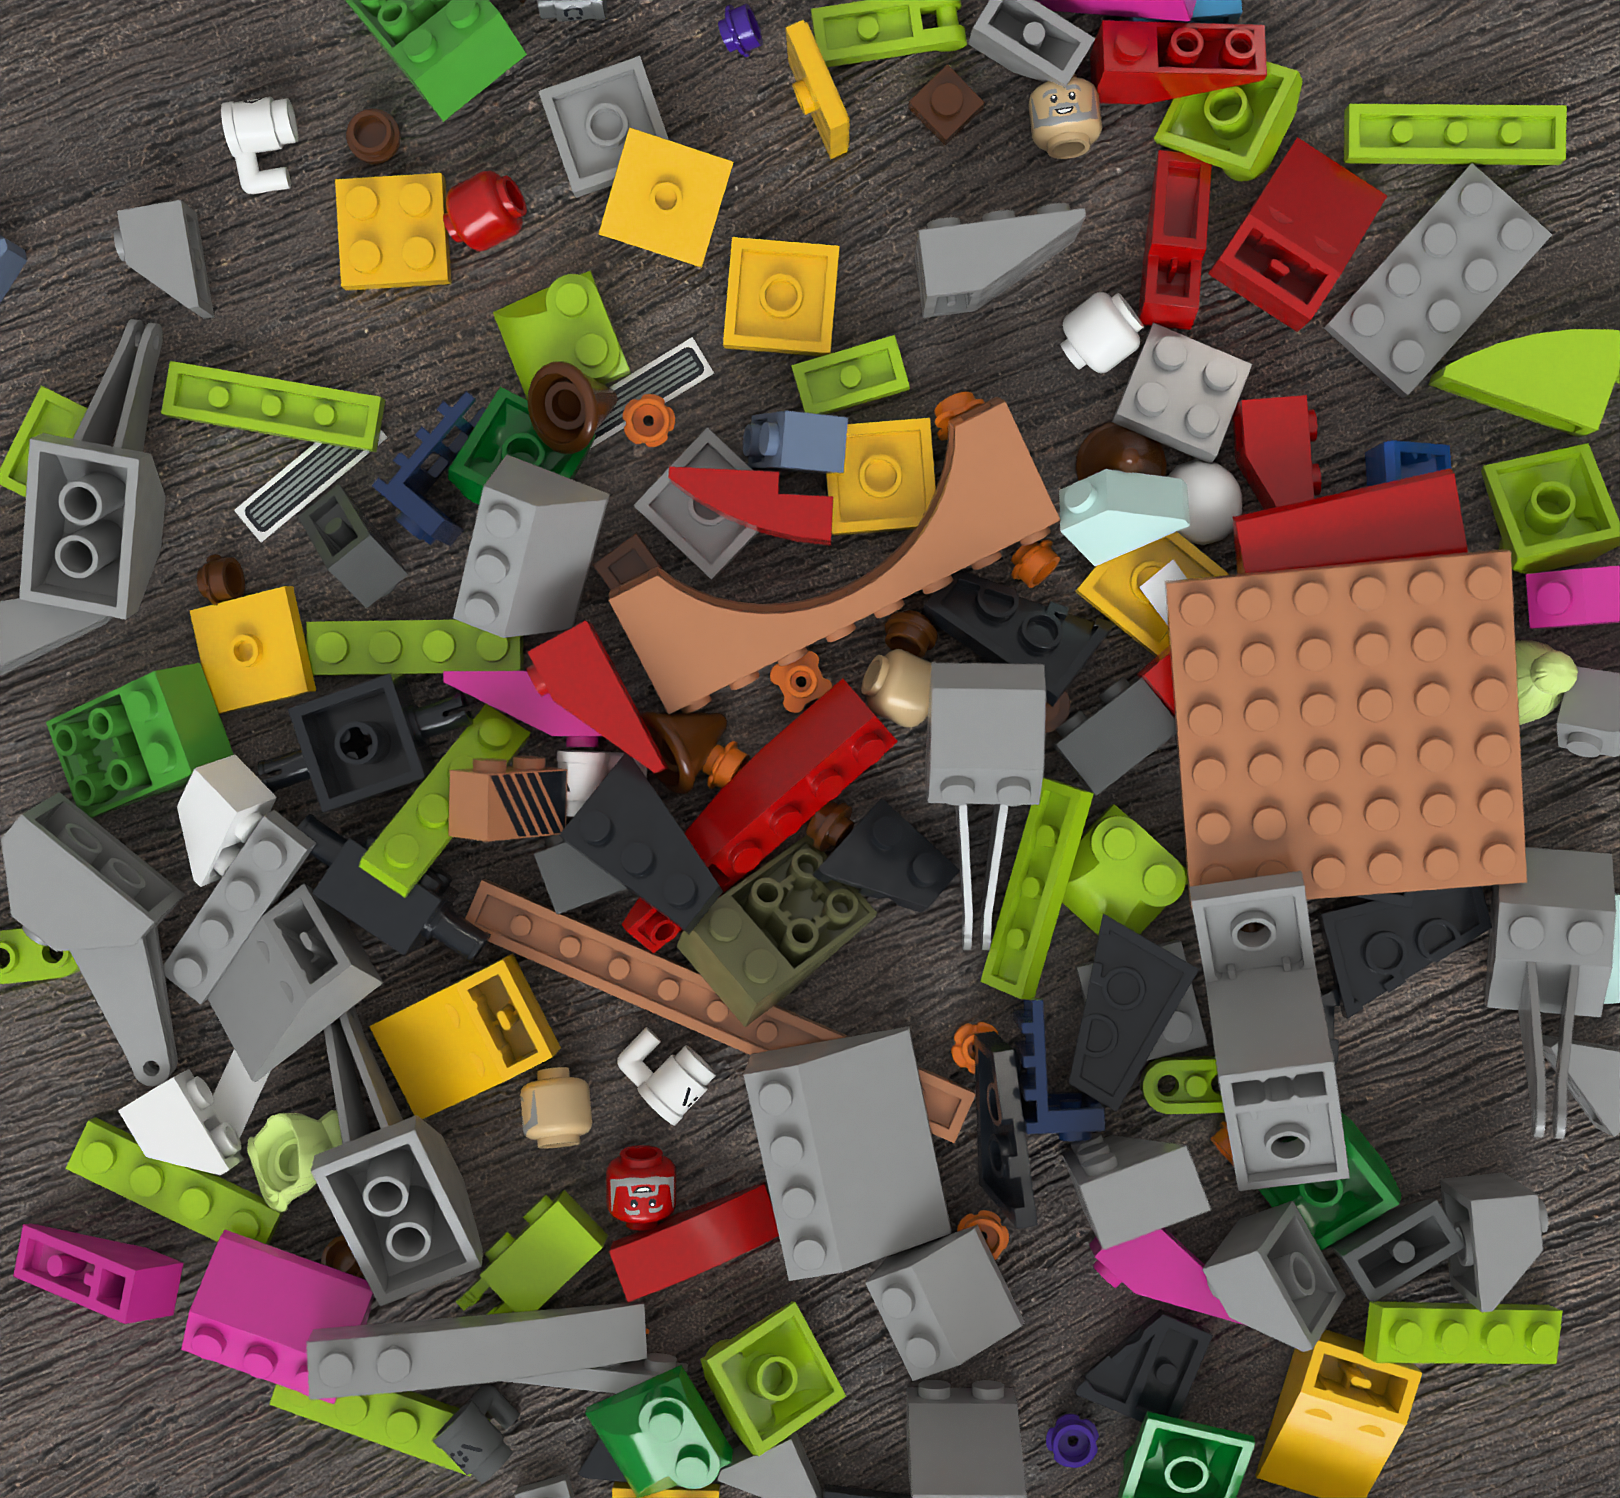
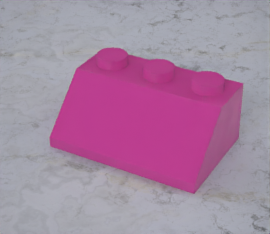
M224 1230L190 1308L181 1350L309 1396L307 1340L313 1329L366 1325L374 1294L367 1280ZM338 1397L324 1398L320 1400H323L331 1404H335Z

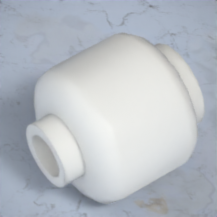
M1097 292L1066 315L1062 326L1067 339L1060 346L1077 369L1080 370L1087 364L1098 373H1106L1138 349L1140 345L1138 331L1144 328V326L1120 293L1111 297L1105 292Z

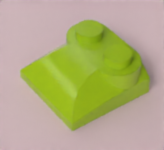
M1267 62V76L1264 81L1175 98L1154 140L1159 145L1177 152H1183L1205 163L1222 168L1223 172L1233 180H1253L1261 176L1269 168L1296 114L1303 82L1301 75L1297 70Z
M591 271L580 275L567 274L561 276L550 287L493 312L527 400L530 384L536 372L544 365L553 361H564L573 364L584 374L604 385L632 374Z
M1589 443L1488 464L1482 467L1481 473L1502 537L1499 543V550L1507 549L1511 551V567L1514 571L1531 574L1585 563L1620 546V521Z
M1111 804L1081 836L1062 903L1098 936L1103 914L1140 935L1167 905L1174 903L1182 895L1185 886L1188 884L1187 870L1140 825L1116 805Z
M793 1301L750 1326L732 1339L718 1341L708 1350L706 1356L700 1359L704 1377L731 1428L750 1453L758 1457L846 1397L796 1302Z

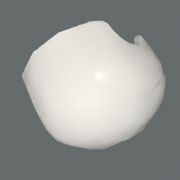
M1195 459L1177 465L1167 477L1180 478L1187 484L1190 526L1177 532L1189 542L1200 545L1223 540L1234 531L1233 517L1242 514V492L1239 483L1232 473L1215 462L1207 463L1203 460Z

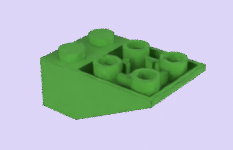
M345 0L443 122L527 55L500 12L489 0Z
M201 663L153 671L46 722L76 806L91 818L188 783L194 768L234 755Z

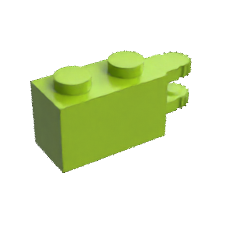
M565 1190L553 1201L545 1194L523 1216L528 1225L515 1237L508 1231L505 1232L484 1253L490 1261L479 1275L480 1277L456 1300V1303L464 1311L476 1304L483 1296V1293L491 1287L503 1301L497 1307H493L486 1315L512 1313L513 1311H536L603 1248L608 1235Z

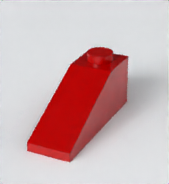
M586 620L528 651L533 664L527 667L526 670L541 697L550 694L554 702L652 772L659 773L669 768L591 622Z

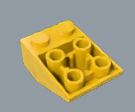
M513 953L369 1026L414 1116L417 1115L421 1119L501 1084L552 1058L561 1049Z
M1326 1329L1312 1350L1303 1352L1295 1348L1255 1474L1256 1478L1319 1498H1366L1407 1424L1422 1372L1414 1363H1376L1363 1356L1364 1341Z

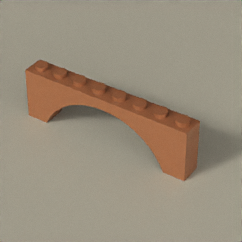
M997 396L948 421V444L944 467L938 486L920 523L886 560L850 584L827 594L806 600L775 604L736 602L701 592L680 582L657 566L611 589L608 600L668 714L679 709L683 713L688 714L707 705L712 700L710 694L728 685L731 690H737L752 683L760 676L758 670L776 661L779 666H785L799 660L808 653L806 646L824 637L827 642L839 640L856 629L855 622L873 613L876 618H882L894 613L905 605L903 598L921 589L924 594H930L946 587L953 581L951 574L970 565L973 570L984 568L1002 557L1000 550L1020 541L1022 546L1043 539L1051 533L1049 526L1060 521V518L1006 401Z

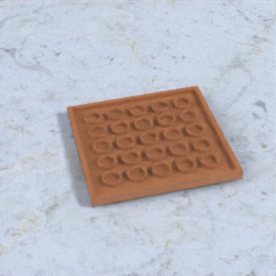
M1501 549L1165 581L1188 891L1191 909L1192 903L1189 889L1191 886L1302 871L1306 900L1527 882L1511 551Z

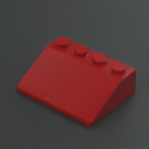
M1451 468L1233 517L1237 574L1468 553L1455 474Z

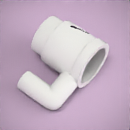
M272 97L222 103L221 118L229 150L236 161L242 189L248 194L290 189L291 180L287 167L259 171L256 153L282 149L284 144L298 142L296 117L289 98L274 100Z
M557 750L556 761H558V768L568 769L566 816L574 817L625 752ZM634 759L647 778V767Z
M645 1027L621 1052L617 1059V1064L624 1074L638 1087L637 1090L643 1099L662 1118L675 1126L689 1108L708 1090L706 1085L716 1076V1073L698 1053L687 1045L676 1056L671 1054L653 1073L643 1060L657 1047L661 1040L649 1028Z

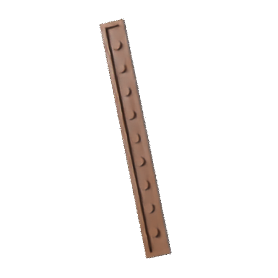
M487 879L481 880L465 917L467 921L491 935L488 940L490 943L749 1055L850 1037L778 1005H774L747 1027H744L697 970L658 953L653 954L642 946L568 914L560 913L556 915L554 908ZM918 1066L931 1133L955 1143L976 1093L970 1088Z

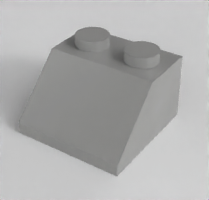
M1505 1173L1440 1179L1443 1211L1466 1246L1448 1257L1450 1285L1479 1311H1493L1543 1251L1542 1232H1547L1548 1230L1546 1206L1541 1198L1538 1199V1194Z
M1293 1201L1239 1219L1202 1269L1206 1275L1211 1293L1220 1300L1229 1318L1303 1352L1312 1350L1346 1296Z
M978 1224L887 1257L865 1282L912 1381L961 1365L1024 1324V1319Z

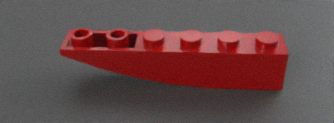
M843 678L766 744L720 790L684 833L722 888L723 892L721 895L745 874L757 867L760 861L789 836L795 834L817 811L835 799L843 789L871 765L878 762L889 749L898 743L895 737ZM641 898L637 899L622 923L626 932L653 954L663 945L674 939L678 932L682 930Z

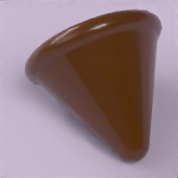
M553 361L540 368L530 384L527 403L532 426L543 443L553 451L561 454L577 453L590 443L596 430L615 407L617 394L613 389L584 374L573 364L564 361Z
M1109 422L1097 427L1087 435L1077 453L1075 469L1078 481L1105 469L1166 477L1167 463L1165 452L1160 442Z
M651 711L642 712L641 716L669 767L659 773L653 772V774L672 792L678 794L688 793L693 788L695 779L704 766L709 754L727 727V718L721 713L668 714Z

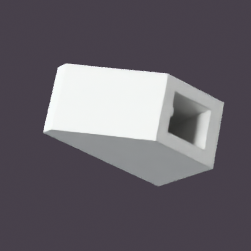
M236 755L194 768L177 805L193 880L200 887L222 879L263 816L271 811L277 799Z
M190 1069L172 1077L118 1110L144 1155L148 1158L217 1175H222L244 1160L239 1152L241 1150V1142L237 1133L227 1122L221 1123L211 1106L214 1103L211 1090L203 1079L198 1076L194 1077Z

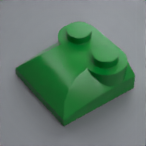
M500 387L449 467L448 479L468 500L478 505L480 504L485 483L506 455L573 480L593 445L596 435H594L590 443L583 450L577 453L561 454L553 451L543 443L532 426L528 412V400Z
M1341 1113L1350 1178L1258 1189L1272 1207L1293 1201L1320 1250L1399 1205L1402 1195L1388 1165L1354 1122L1343 1113ZM1290 1136L1283 1142H1290L1298 1137Z
M682 1365L586 1407V1416L637 1498L677 1485L688 1489L706 1487L717 1478L721 1467L732 1463L733 1449Z
M1147 1412L1135 1443L1124 1454V1474L1118 1490V1498H1236L1255 1446V1437Z

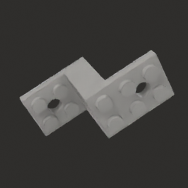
M1302 871L1189 887L1206 983L1218 1079L1238 1191L1350 1178L1335 1065L1316 972ZM1252 922L1266 925L1262 930L1252 933L1240 930L1242 926ZM1283 1136L1298 1137L1290 1142L1275 1141Z

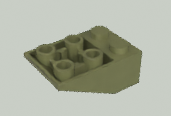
M808 835L719 897L692 932L687 934L685 931H682L677 948L744 1027H747L790 994L877 915L874 908L858 893L859 891L855 887L834 880L825 883L817 880L812 875L828 856L814 847V840Z

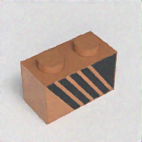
M514 756L512 766H506L507 760L477 758L473 759L472 769L450 770L448 836L480 841H497L560 834L566 827L568 769L545 767V757Z

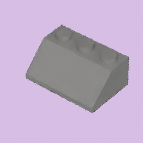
M506 455L483 487L453 619L502 638L571 629L575 624L610 494Z

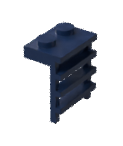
M467 391L452 408L444 401L439 405L436 410L445 417L431 433L423 427L417 431L415 436L423 443L410 458L401 452L395 457L393 461L401 469L389 483L378 477L372 485L373 488L401 511L395 520L419 540L423 539L429 545L437 539L451 546L464 531L424 495L454 461L486 410L482 407L470 422L466 421L463 415L476 401ZM456 426L461 430V433L448 447L442 440ZM435 451L440 457L427 471L421 465Z
M1043 999L1023 1000V1009H1013V1020L1021 1033L1025 1034V1041H1014L1019 1060L1023 1067H1026V1073H1021L1018 1080L1019 1090L1025 1101H1028V1104L1021 1105L1025 1131L1027 1134L1058 1133V1139L1062 1141L1091 1139V1131H1105L1104 1108L1099 1101L1082 1091L1047 1093Z

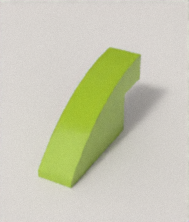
M1569 329L1537 333L1497 343L1445 366L1431 376L1428 385L1581 438L1599 429L1615 382L1620 384V331L1612 329Z

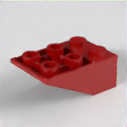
M1297 137L1208 272V275L1298 332L1311 321L1342 274L1387 195Z

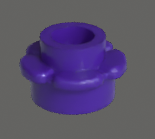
M747 3L736 8L729 4L725 7V18L718 21L721 37L729 52L738 50L744 57H749L751 55L750 50L763 45L757 19Z
M1065 1414L1056 1420L1054 1427L1048 1429L1046 1445L1049 1451H1053L1054 1459L1057 1463L1065 1467L1078 1468L1086 1465L1095 1457L1098 1451L1096 1440L1099 1434L1096 1426L1089 1419H1079L1077 1414ZM1076 1436L1078 1438L1077 1443L1074 1445L1069 1444L1068 1438Z

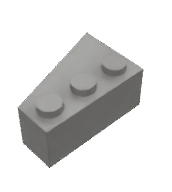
M1093 1133L1089 1140L1073 1141L1071 1143L1072 1150L1062 1153L1083 1212L1103 1250L1211 1210L1187 1145L1116 1135L1103 1138L1101 1133Z

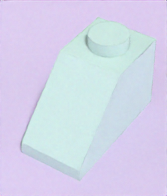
M1105 469L1059 490L1060 531L1094 566L1190 526L1187 484L1180 478Z

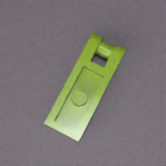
M864 0L811 9L814 38L827 67L930 51L951 52L962 49L967 45L965 27L959 25L957 11L962 7L961 0ZM921 15H936L938 27L923 29Z

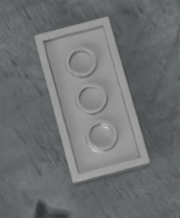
M1471 163L1323 328L1403 399L1414 390L1552 234Z

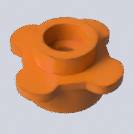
M960 392L941 401L934 410L936 416L935 424L937 428H940L937 432L939 440H948L949 420L985 403L984 400L975 399L971 392Z
M808 651L805 656L785 666L776 664L770 672V679L772 683L779 685L785 697L783 706L789 712H801L805 704L819 699L832 688L831 681L823 677L818 667V655L812 651ZM802 676L806 679L805 686H797L796 679Z

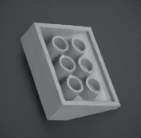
M909 1026L750 1055L743 1075L789 1281L842 1273L951 1234L949 1214Z

